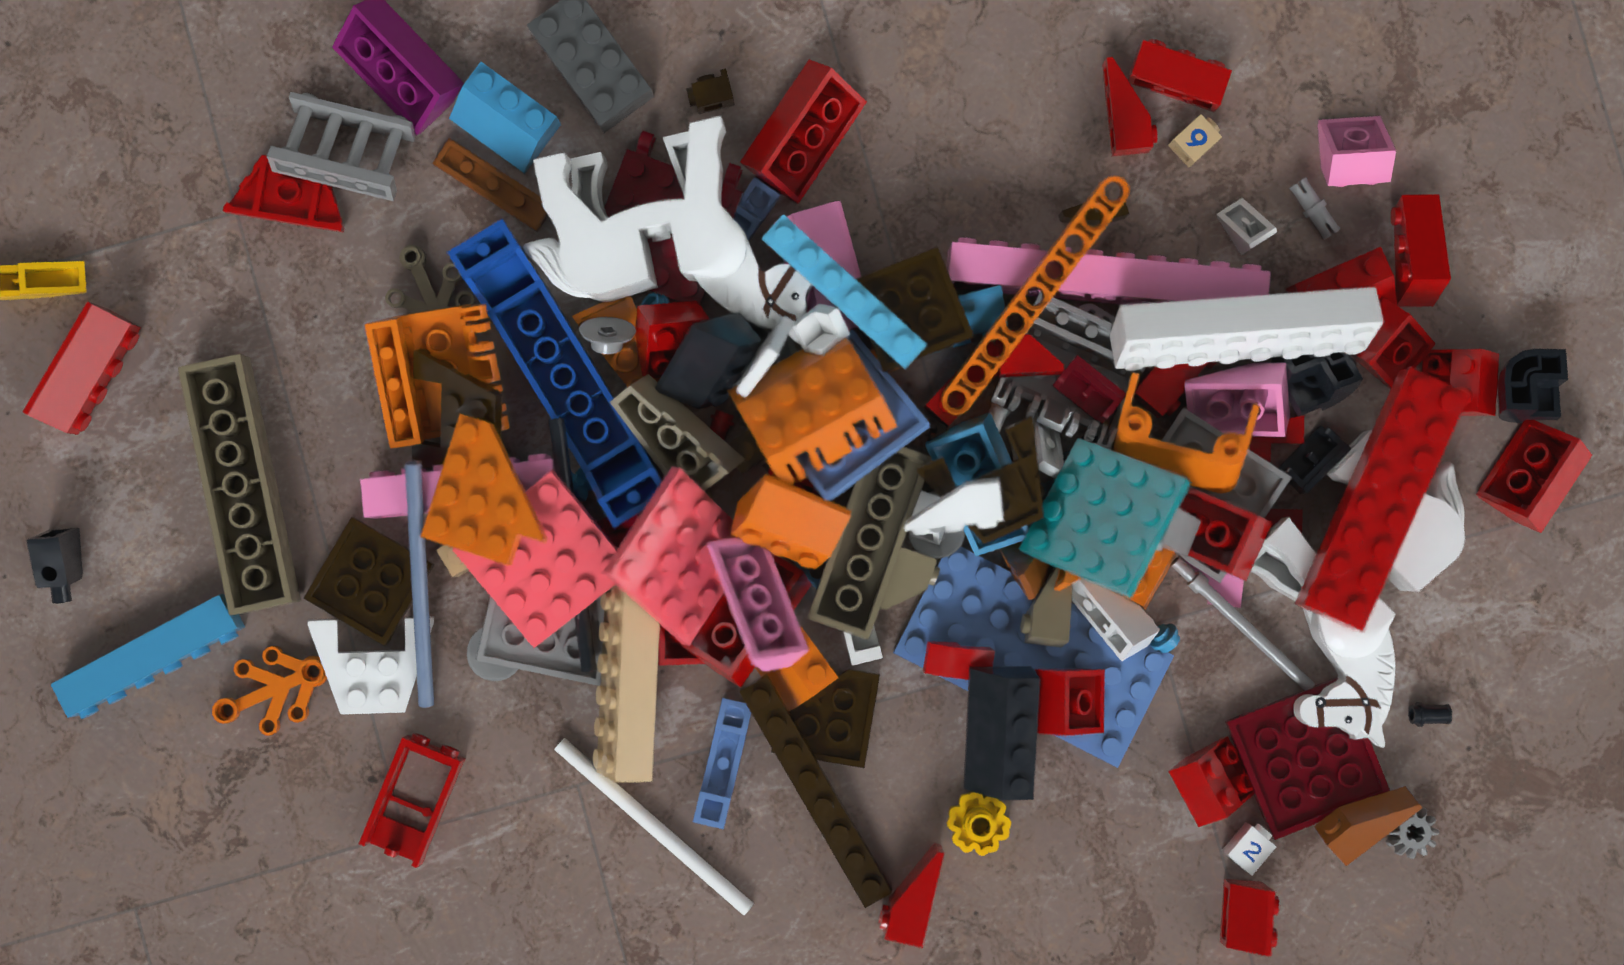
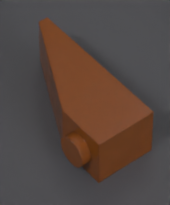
M1404 786L1338 807L1316 824L1314 828L1325 844L1347 866L1420 811L1422 806L1408 788Z

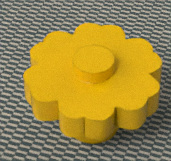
M972 791L960 795L959 805L949 808L946 821L947 827L954 831L951 836L952 842L965 853H969L973 849L980 856L996 852L999 848L998 840L1003 841L1009 837L1011 820L1008 816L1004 815L1006 805L999 799L986 795L983 797L982 794Z

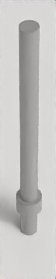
M1179 556L1173 560L1170 566L1187 581L1186 585L1191 590L1203 595L1303 690L1314 687L1315 683L1208 584V578L1200 571L1195 572Z

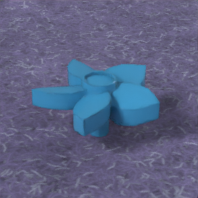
M580 467L575 474L571 472L573 489L576 498L585 502L588 491L592 487Z

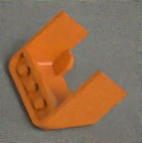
M1133 372L1121 412L1113 451L1187 478L1190 486L1216 493H1228L1233 490L1237 485L1260 405L1252 403L1244 435L1225 433L1216 440L1212 454L1149 438L1152 427L1150 415L1145 410L1132 406L1140 373Z

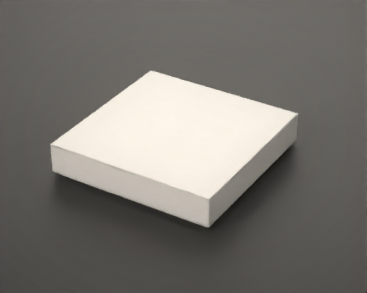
M786 316L779 320L755 353L754 358L750 361L736 388V392L745 398L748 396L778 356L794 321Z

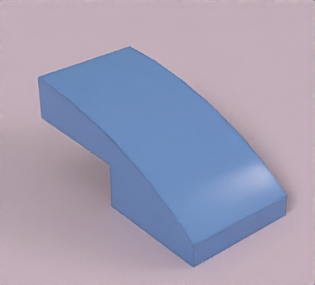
M757 177L753 178L744 192L734 219L743 229L748 241L753 237L782 195Z

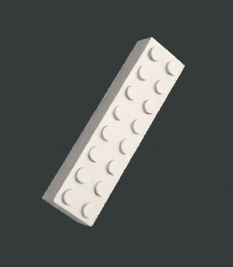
M1376 287L1121 305L1110 332V340L1115 369L1125 368L1129 371L1139 370L1147 366L1170 368L1175 364L1200 366L1207 362L1215 361L1230 364L1242 359H1252L1253 361H1264L1270 357L1294 359L1301 355L1310 354L1324 357L1337 352H1346V354L1353 355L1366 350L1381 327L1383 318Z

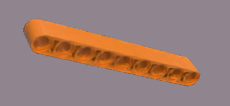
M1119 176L1108 177L1096 186L944 388L941 394V402L948 412L959 415L970 408L1126 201L1129 195V186L1123 178ZM1109 182L1116 183L1120 188V196L1115 201L1108 199L1105 195V187ZM1091 208L1096 209L1101 216L1099 224L1095 227L1089 226L1085 221V214ZM1072 234L1078 236L1081 240V247L1076 253L1069 252L1065 247L1066 238ZM1053 260L1057 261L1062 268L1060 276L1056 279H1050L1045 273L1046 265ZM1033 286L1038 287L1042 292V299L1036 305H1030L1025 298L1027 290ZM1011 313H1019L1023 319L1022 326L1016 331H1011L1006 326V319ZM992 339H1000L1003 343L1002 353L995 357L990 356L986 351L987 343ZM972 365L983 367L984 376L978 382H971L967 378V370ZM955 390L963 392L965 396L964 403L957 408L949 406L947 402L948 395Z

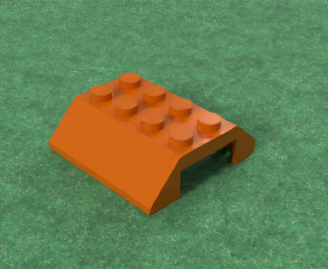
M486 303L464 304L403 314L364 324L390 449L422 444L425 439L441 437L442 385L413 378L414 350L426 349L431 352L430 355L439 361L445 360L453 365V369L462 374H470L500 392L503 391L502 384H490V382L501 380L496 353H484V351L494 349L493 341H477L476 332L481 333L491 329L490 322H478L479 319L488 318ZM502 403V412L506 411V405ZM501 414V431L510 428L507 414Z
M847 338L843 339L822 356L804 352L802 349L769 367L746 398L736 392L737 386L728 390L776 478L789 485L795 484L786 466L789 463L799 480L806 478L802 465L795 457L804 451H807L811 464L818 471L824 468L815 451L816 448H819L828 465L852 452L843 433H848L856 449L862 447V439L853 426L858 421L864 420L867 431L874 439L881 435L872 417H876L884 433L897 427L880 391Z

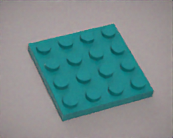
M1077 438L1042 504L1044 518L1032 523L1019 549L1024 554L1131 598L1178 509L1190 482L1182 476Z

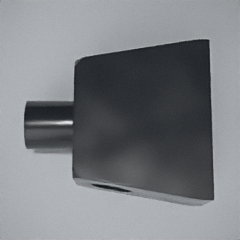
M79 528L47 530L26 539L35 586L37 588L50 587L53 604L72 601L70 584L82 579L83 576Z

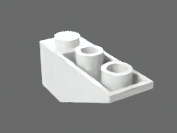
M999 478L964 482L906 520L905 531L912 530L914 535L932 533V528L945 527V531L951 532L964 530V525L977 524L978 528L997 526L998 521H1003Z

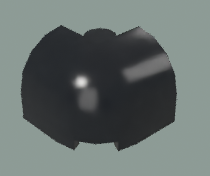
M1566 349L1523 350L1506 362L1500 371L1497 384L1498 416L1501 420L1522 423L1524 420H1558L1561 418L1559 386L1568 380Z
M1346 352L1332 353L1324 357L1310 354L1301 355L1294 359L1272 358V363H1286L1289 401L1298 417L1319 408L1323 411L1336 405L1351 395L1363 381V377L1350 354H1346Z

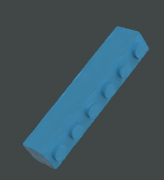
M219 594L50 685L67 718L80 716L81 719L97 713L99 711L97 706L105 701H108L110 705L127 696L126 690L134 686L138 690L155 681L154 675L162 671L167 675L183 666L181 661L192 656L193 660L208 654L211 652L209 646L219 641L223 645L239 637L237 631L245 628V625L239 615L229 616L225 594Z

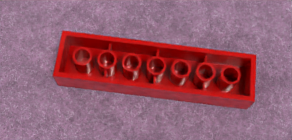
M1412 367L1399 370L1294 604L1352 631L1364 632L1469 398V393Z

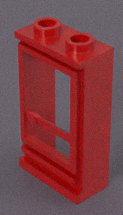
M418 733L401 738L358 843L361 846H366L370 843L385 849L384 854L390 857L400 855L413 861L411 866L415 868L421 866L426 858L433 836L462 765L466 758L459 756L460 751L448 745H442L439 748L429 744L430 738ZM410 751L451 767L434 811L430 807L423 808L392 795ZM389 801H394L421 812L425 817L431 816L426 831H421L385 816L384 813Z

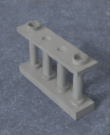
M290 92L289 100L293 112L297 113V117L286 146L282 148L270 146L267 159L272 171L394 201L397 188L394 176L390 175L389 172L400 140L403 139L411 142L415 140L413 123L399 115L391 117L318 99L309 93L298 94ZM310 117L328 121L317 153L312 156L298 152ZM340 124L358 128L348 159L343 163L328 159ZM370 132L388 136L378 167L373 171L359 167Z

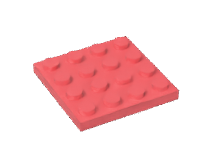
M672 466L603 573L680 643L690 646L724 593V588L707 544L712 541L738 538L731 535L733 519L681 468Z
M553 469L525 491L546 533L547 543L521 536L512 566L456 548L452 549L533 648L537 647L615 585L603 571L618 548Z

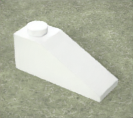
M1086 579L1073 584L1072 602L1121 661L1147 647L1160 631L1153 619L1146 614L1140 605L1119 593Z

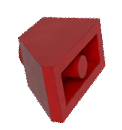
M1031 334L1022 337L997 370V377L1061 375L1064 372V364ZM1000 339L995 340L996 356L1000 355L1003 351V343Z

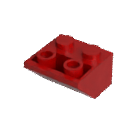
M697 301L637 306L635 337L643 377L649 374L652 378H661L692 324L709 320V317Z
M1485 349L1429 351L1423 358L1422 372L1470 394L1461 413L1462 416H1496L1499 353Z
M1228 736L1187 756L1168 771L1198 827L1228 818L1254 795L1249 776L1245 773L1238 752Z
M1224 879L1220 943L1226 948L1271 957L1272 948H1275L1277 945V929L1273 928L1274 915H1278L1280 906L1279 897L1275 896V891L1261 881Z

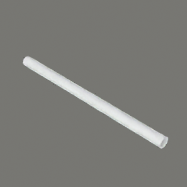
M566 738L556 746L554 750L742 915H745L754 904L750 899L616 782L596 772L593 762Z

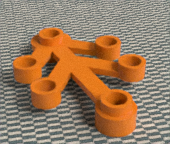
M278 646L267 647L262 653L263 661L268 665L279 664L296 671L287 677L256 667L249 659L238 660L233 668L237 677H248L267 684V686L236 700L233 698L219 699L212 707L214 719L222 724L233 722L239 717L240 711L273 697L265 718L259 723V730L266 736L276 734L280 729V721L278 719L291 688L301 684L295 704L288 709V717L295 723L306 720L309 715L307 706L314 687L321 686L327 681V676L319 656H308L301 660L283 653V650ZM270 650L277 652L278 658L276 661L269 659L268 653ZM242 663H246L249 666L247 674H243L240 671ZM313 665L319 668L317 677L311 676L309 672L310 667ZM226 704L231 705L233 708V713L230 716L224 713ZM296 707H300L303 710V716L300 719L294 716L293 712ZM267 720H271L274 723V729L271 732L265 728Z

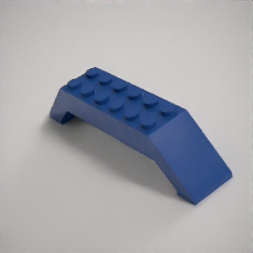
M504 220L497 221L448 251L447 253L460 275L479 302L486 303L490 319L551 419L564 418L568 447L586 475L599 504L613 527H617L643 511L663 480L647 451L611 405L610 401L615 397L547 285Z

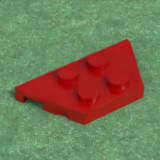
M261 155L253 166L252 173L246 176L238 186L240 187L239 191L230 203L226 202L223 206V212L228 214L344 233L345 230L332 186L273 172L267 155Z

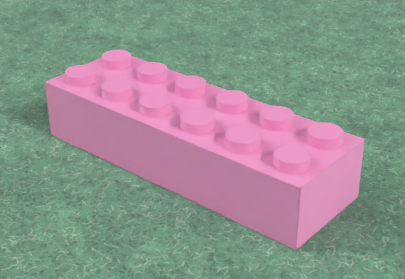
M528 455V461L520 462V459L509 457L525 491L552 469L555 471L554 460L551 459V455ZM444 464L434 465L432 472H426V469H421L424 514H427ZM405 468L401 469V475H395V472L376 471L369 473L370 478L360 479L364 518L380 519L408 516Z

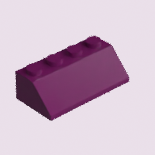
M364 0L355 4L332 46L396 115L402 116L413 123L416 135L421 134L453 104L464 85V82L385 0Z

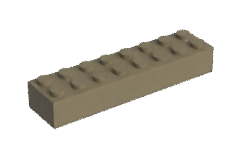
M236 354L178 367L229 616L300 602L299 587L251 358L242 354Z

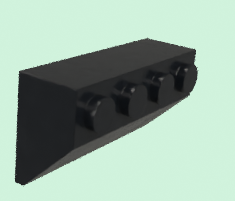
M1032 666L969 667L963 786L965 790L999 800H1034L1040 677Z

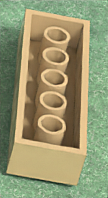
M615 584L601 595L600 598L601 608L604 610V622H601L599 626L600 641H603L602 654H599L597 661L598 672L601 673V685L596 689V702L600 706L599 717L595 719L594 723L595 735L598 737V747L593 752V765L596 768V772L613 782H652L660 624Z

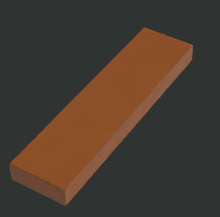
M448 138L432 163L536 232L540 230L549 216L543 208L542 199L539 195L451 138Z

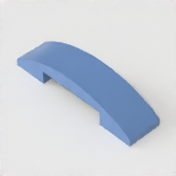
M722 698L694 814V823L724 830L751 717V712L746 703Z

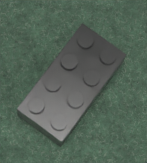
M560 0L527 24L534 39L603 133L654 98L650 86L586 0Z

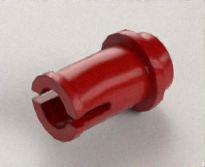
M716 409L715 415L711 414L710 416L713 418L710 429L725 441L730 425L734 426L732 422L734 416Z

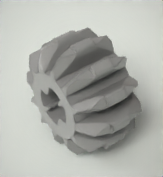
M1422 807L1420 811L1388 834L1391 836L1386 840V844L1390 847L1395 846L1394 852L1400 856L1406 852L1407 857L1410 859H1414L1417 852L1423 856L1427 855L1426 845L1431 847L1437 846L1436 842L1431 840V835H1438L1440 833L1438 829L1431 827L1436 822V818L1434 816H1427V809ZM1410 825L1416 827V830H1412L1414 832L1412 837L1406 835V832H1410L1407 830Z

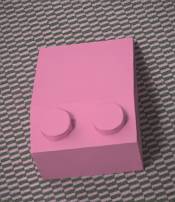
M1251 363L1185 380L1187 410L1222 433L1244 435L1252 403H1257L1260 405L1252 436H1286L1290 417L1286 363Z

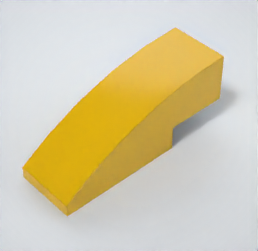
M84 261L18 263V265H0V300L45 298L86 293Z

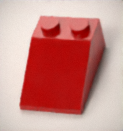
M1188 487L1178 508L1201 521L1188 556L1247 581L1272 522Z
M934 843L889 897L888 905L882 904L878 923H880L879 929L883 930L885 940L923 948L944 858L941 844Z

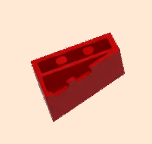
M1401 195L1396 206L1392 207L1390 215L1391 224L1394 226L1398 307H1433L1451 280L1440 195Z

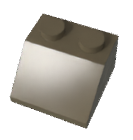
M901 547L880 608L889 609L926 591L928 585L934 586L940 568L935 566L937 559Z

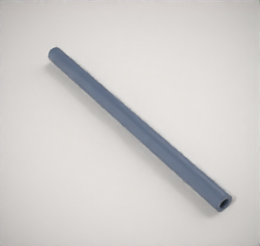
M420 461L405 462L418 705L426 708L434 705L426 543L425 538L420 537L424 527L422 470Z

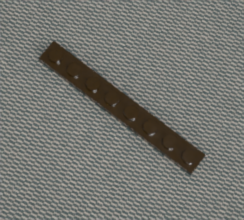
M766 674L739 689L740 695L864 908L892 894L891 886L769 676Z

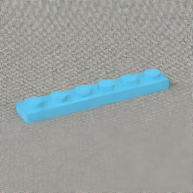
M784 214L762 237L766 244L831 303L838 307L842 313L904 369L927 346L921 338Z

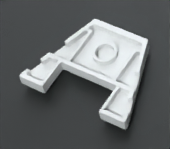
M430 616V633L434 623V616ZM405 617V650L340 652L338 649V619L308 620L311 636L340 714L402 713L406 711L417 676L413 617Z

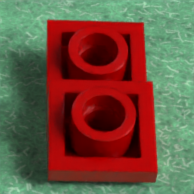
M927 641L923 672L936 676L968 680L969 667H993L995 650L991 647L961 646L957 642Z

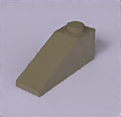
M1055 566L1026 614L1022 615L1020 631L1025 633L1024 643L1062 648L1069 642L1073 584L1061 591L1055 590L1054 587L1059 568Z

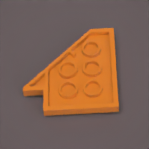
M460 414L420 537L512 566L521 536L547 543L548 538L494 424Z

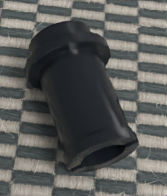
M1416 702L1415 705H1410L1408 717L1410 723L1415 724L1417 727H1423L1424 724H1450L1452 721V709L1449 704L1423 705L1422 702Z

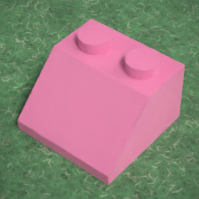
M1381 116L1318 120L1321 170L1328 186L1344 187L1356 184L1375 185L1391 182L1396 149Z

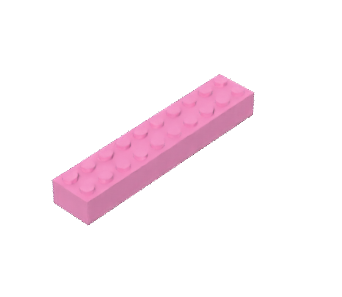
M958 238V242H952L950 245L946 268L956 290L979 291L1001 285L1003 294L1015 295L1047 251L1040 250V245L1021 244V248L1008 247V242L989 241V245L977 244L976 239ZM1066 247L1069 252L1072 251L1071 248ZM1089 249L1053 297L1074 301L1135 305L1269 295L1271 271H1261V266L1254 264H1244L1242 269L1229 268L1230 263L1222 261L1210 262V266L1198 265V260L1181 258L1179 263L1166 262V257L1157 255L1147 256V260L1135 259V254L1125 252L1116 253L1115 257L1103 256V251ZM1055 260L1050 261L1045 267L1046 275L1050 279H1056L1060 276L1061 265ZM1033 286L1027 290L1025 296L1037 297L1041 290Z

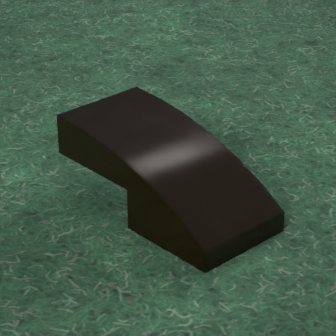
M1126 202L1123 203L1109 223L1123 220L1130 214ZM1084 203L1062 210L1058 215L1060 222L1069 224ZM1094 208L1089 209L1085 214L1086 223L1088 225L1099 224L1101 220L1100 213L1096 212Z

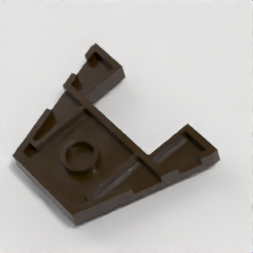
M422 348L413 352V378L442 385L440 443L424 440L422 444L412 445V461H420L421 469L431 468L434 465L444 464L460 414L494 424L501 439L502 392L470 374H462L453 369V365L445 360L439 361L430 355L431 352Z
M1032 416L1005 428L1018 459L972 479L999 478L1003 521H998L997 526L991 528H978L977 524L967 525L984 544L1044 518L1035 428ZM943 456L916 468L918 474L927 481L940 497L958 487Z

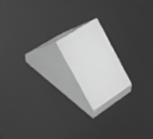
M1243 198L1216 214L1219 222L1241 255L1277 232L1276 227Z

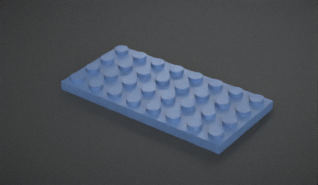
M961 546L950 556L941 558L937 565L940 571L935 585H928L927 590L923 592L893 653L923 668L927 641L957 642L961 646L991 647L995 650L993 667L1032 666L1034 670L1054 668L1105 669L1104 733L1054 736L1118 768L1174 655L1154 650L1149 644L1144 649L1121 661L1073 603H1071L1069 642L1062 648L1024 643L1025 633L1020 631L1021 618L1023 614H1026L1034 599L1028 600L1011 572L981 556L975 557L973 552ZM939 676L968 691V680Z

